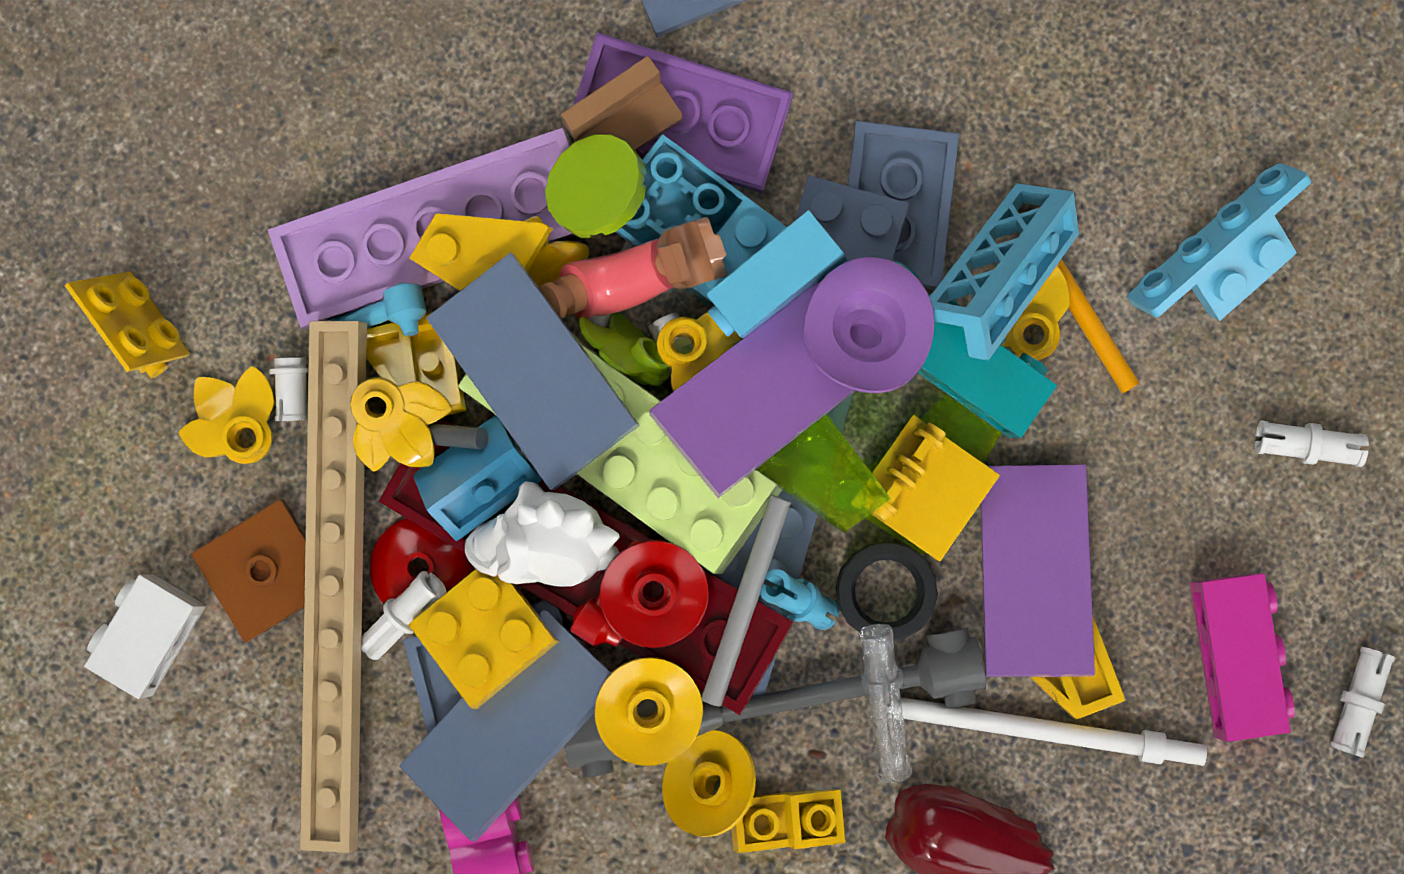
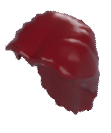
M914 785L900 791L895 800V816L886 827L885 839L898 858L908 868L916 871L918 874H1048L1055 869L1051 861L1054 852L1041 842L1042 836L1037 832L1036 824L1033 821L1018 817L1011 809L1000 807L949 785Z

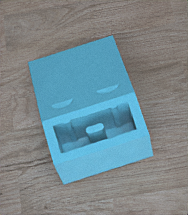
M662 134L643 159L646 168L643 184L646 186L644 200L634 217L616 233L635 247L659 239L663 231L708 217L713 233L719 234L727 254L723 258V262L729 276L787 227ZM728 276L684 290L711 309L715 305L706 294Z

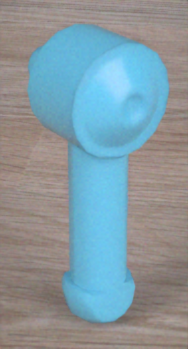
M398 283L383 292L384 300L348 314L334 317L329 321L366 322L367 328L389 320L400 326L404 336L416 335L418 333V321L426 314L422 288L419 284Z

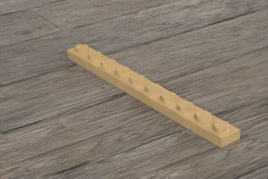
M309 321L300 850L351 853L358 850L364 463L356 455L353 446V436L358 423L352 415L350 400L357 386L366 380L367 323L361 321Z

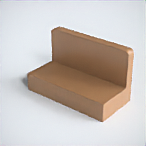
M646 56L560 114L565 128L575 142L591 135H613L626 141L635 151L682 120V112L662 85L660 72L649 56Z

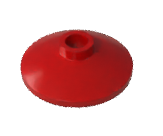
M405 518L390 526L376 542L370 559V578L377 596L385 604L391 598L396 599L415 580L416 577L412 575L410 565L416 558H423L427 562L428 575L432 573L444 584L446 592L450 591L472 573L474 566L469 562L463 551Z
M649 540L625 548L610 562L601 580L600 603L608 624L621 638L642 647H665L681 641L699 625L708 604V584L701 565L687 550L667 541ZM650 581H657L663 586L661 594L655 598H649L643 594L644 586Z

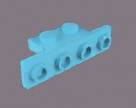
M1278 163L1263 171L1256 178L1252 186L1235 201L1224 205L1218 211L1217 216L1196 235L1184 240L1180 244L1178 251L1162 265L1144 275L1139 285L1127 295L1130 303L1153 317H1159L1192 289L1207 314L1221 321L1297 254L1275 215L1311 184L1308 174L1282 163Z

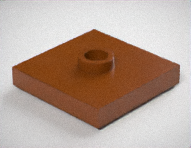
M284 499L277 500L191 554L244 643L252 641L304 608L306 535Z

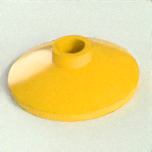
M653 657L635 659L619 666L603 682L595 702L596 727L604 744L620 759L640 766L661 765L683 754L695 740L702 723V698L693 679L678 665L665 659ZM644 699H651L656 702L655 712L648 717L640 716L637 713V706Z
M712 730L696 737L683 754L667 763L664 771L662 796L666 811L671 820L683 831L700 837L717 836L733 828L746 814L754 796L756 772L753 759L745 745L728 733ZM720 779V787L715 794L714 786L717 780Z

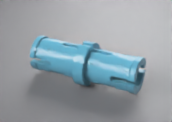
M779 569L771 570L766 574L765 579L774 583V586L771 588L763 584L760 594L766 602L780 607L786 617L797 622L806 621L819 630L829 629L836 623L826 617L827 612L836 617L839 616V607L836 601L822 595L816 585L802 578L794 579L785 571Z

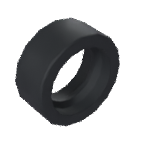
M892 541L868 544L852 553L841 567L835 587L837 604L846 622L863 636L883 642L903 640L920 631L933 615L938 597L936 576L926 558L910 546ZM891 560L901 563L910 570L916 581L917 597L914 606L906 616L897 621L883 623L872 620L862 612L856 601L855 587L859 575L867 566L876 561Z

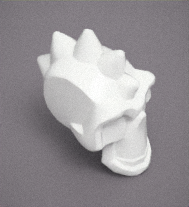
M525 481L519 487L516 500L504 514H499L496 518L479 525L469 534L465 543V554L469 562L479 572L494 577L498 575L499 579L506 583L541 582L553 586H574L588 580L597 571L608 567L614 557L620 553L617 547L614 546V543L620 537L616 531L605 526L597 511L584 501L567 494L544 492L538 484Z

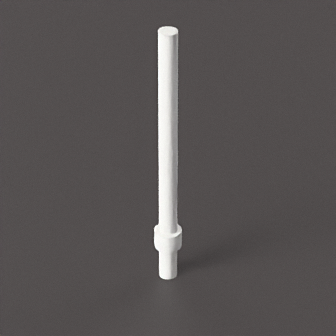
M893 696L890 717L1137 755L1139 761L1162 764L1163 760L1204 766L1207 758V745L1166 739V734L1161 732L1143 730L1140 735L961 706L946 708V705L942 703Z

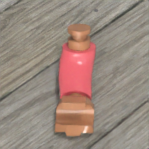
M703 217L663 231L659 239L630 249L569 263L561 268L558 279L553 283H545L539 288L561 318L572 314L578 318L584 315L587 319L595 316H605L645 303L673 287L687 289L728 276L723 262V258L727 254L720 235L713 233L708 217Z

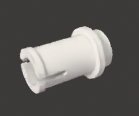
M275 358V369H269V374H275V421L308 420L307 373H309V368H306V358Z

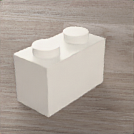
M145 574L139 575L136 580L131 578L120 590L115 600V606L119 607L109 626L103 624L93 635L87 647V651L92 654L84 666L137 699L154 695L206 608L205 604L156 575Z

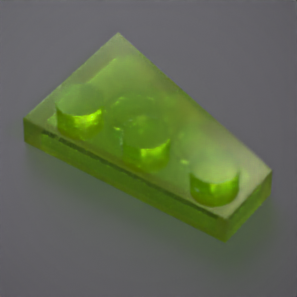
M827 414L756 469L776 483L780 489L843 533H846L891 499Z

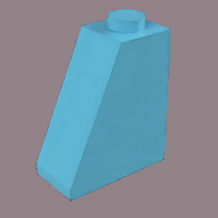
M808 210L706 294L715 305L707 312L727 336L736 331L740 337L745 338L815 283H820L832 270L849 260Z

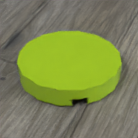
M591 135L576 141L558 157L549 172L545 189L548 210L559 225L580 238H592L590 235L603 233L605 236L614 233L634 217L644 200L646 186L643 184L644 173L646 174L645 163L626 141L613 135Z

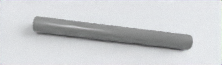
M771 495L701 697V700L708 704L722 706L791 501L775 495Z

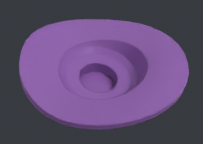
M876 257L857 258L836 267L817 286L805 313L803 325L804 343L814 365L830 380L860 392L885 393L905 385L922 367L933 340L934 314L925 287L908 269L887 259Z

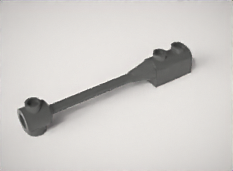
M968 628L946 630L926 635L928 646L922 648L916 665L752 696L743 714L740 716L724 706H714L702 701L703 717L696 737L724 726L723 723L919 685L933 699L944 697L946 708L976 703L975 691L986 689V675L980 647L976 637L970 638ZM644 699L637 706V713L643 717L651 716L656 710V702L651 699ZM595 713L564 746L570 769L581 767L583 778L614 772L612 761L620 759L602 741L596 727ZM635 765V768L647 767V766Z

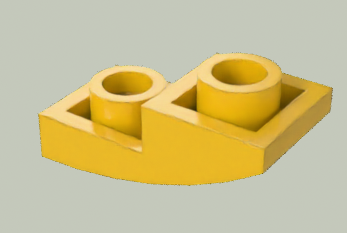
M828 789L754 795L746 814L731 828L733 851L745 853L785 847L802 849L845 843L841 790Z

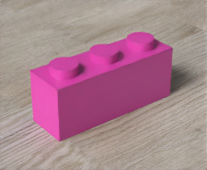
M1248 573L1189 582L1214 738L1231 742L1291 733L1289 719L1294 718L1295 708L1292 694L1288 687H1283L1280 666H1285L1286 652L1281 636L1274 633L1272 614L1277 612V597L1272 583H1266L1265 573Z

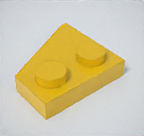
M436 213L409 259L461 291L510 252L518 258L526 271H528L553 228L548 224Z

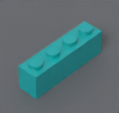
M893 260V262L905 267L911 273H913L918 279H920L919 276L911 269H909L907 266L903 265L898 261ZM954 300L948 302V304L960 306ZM934 321V335L931 348L918 374L1006 437L1022 438L1058 386L1045 377L1049 371L1047 367L1028 354L1022 353L1020 357L1014 355L1002 346L1006 341L1005 338L989 361L969 357L964 328Z

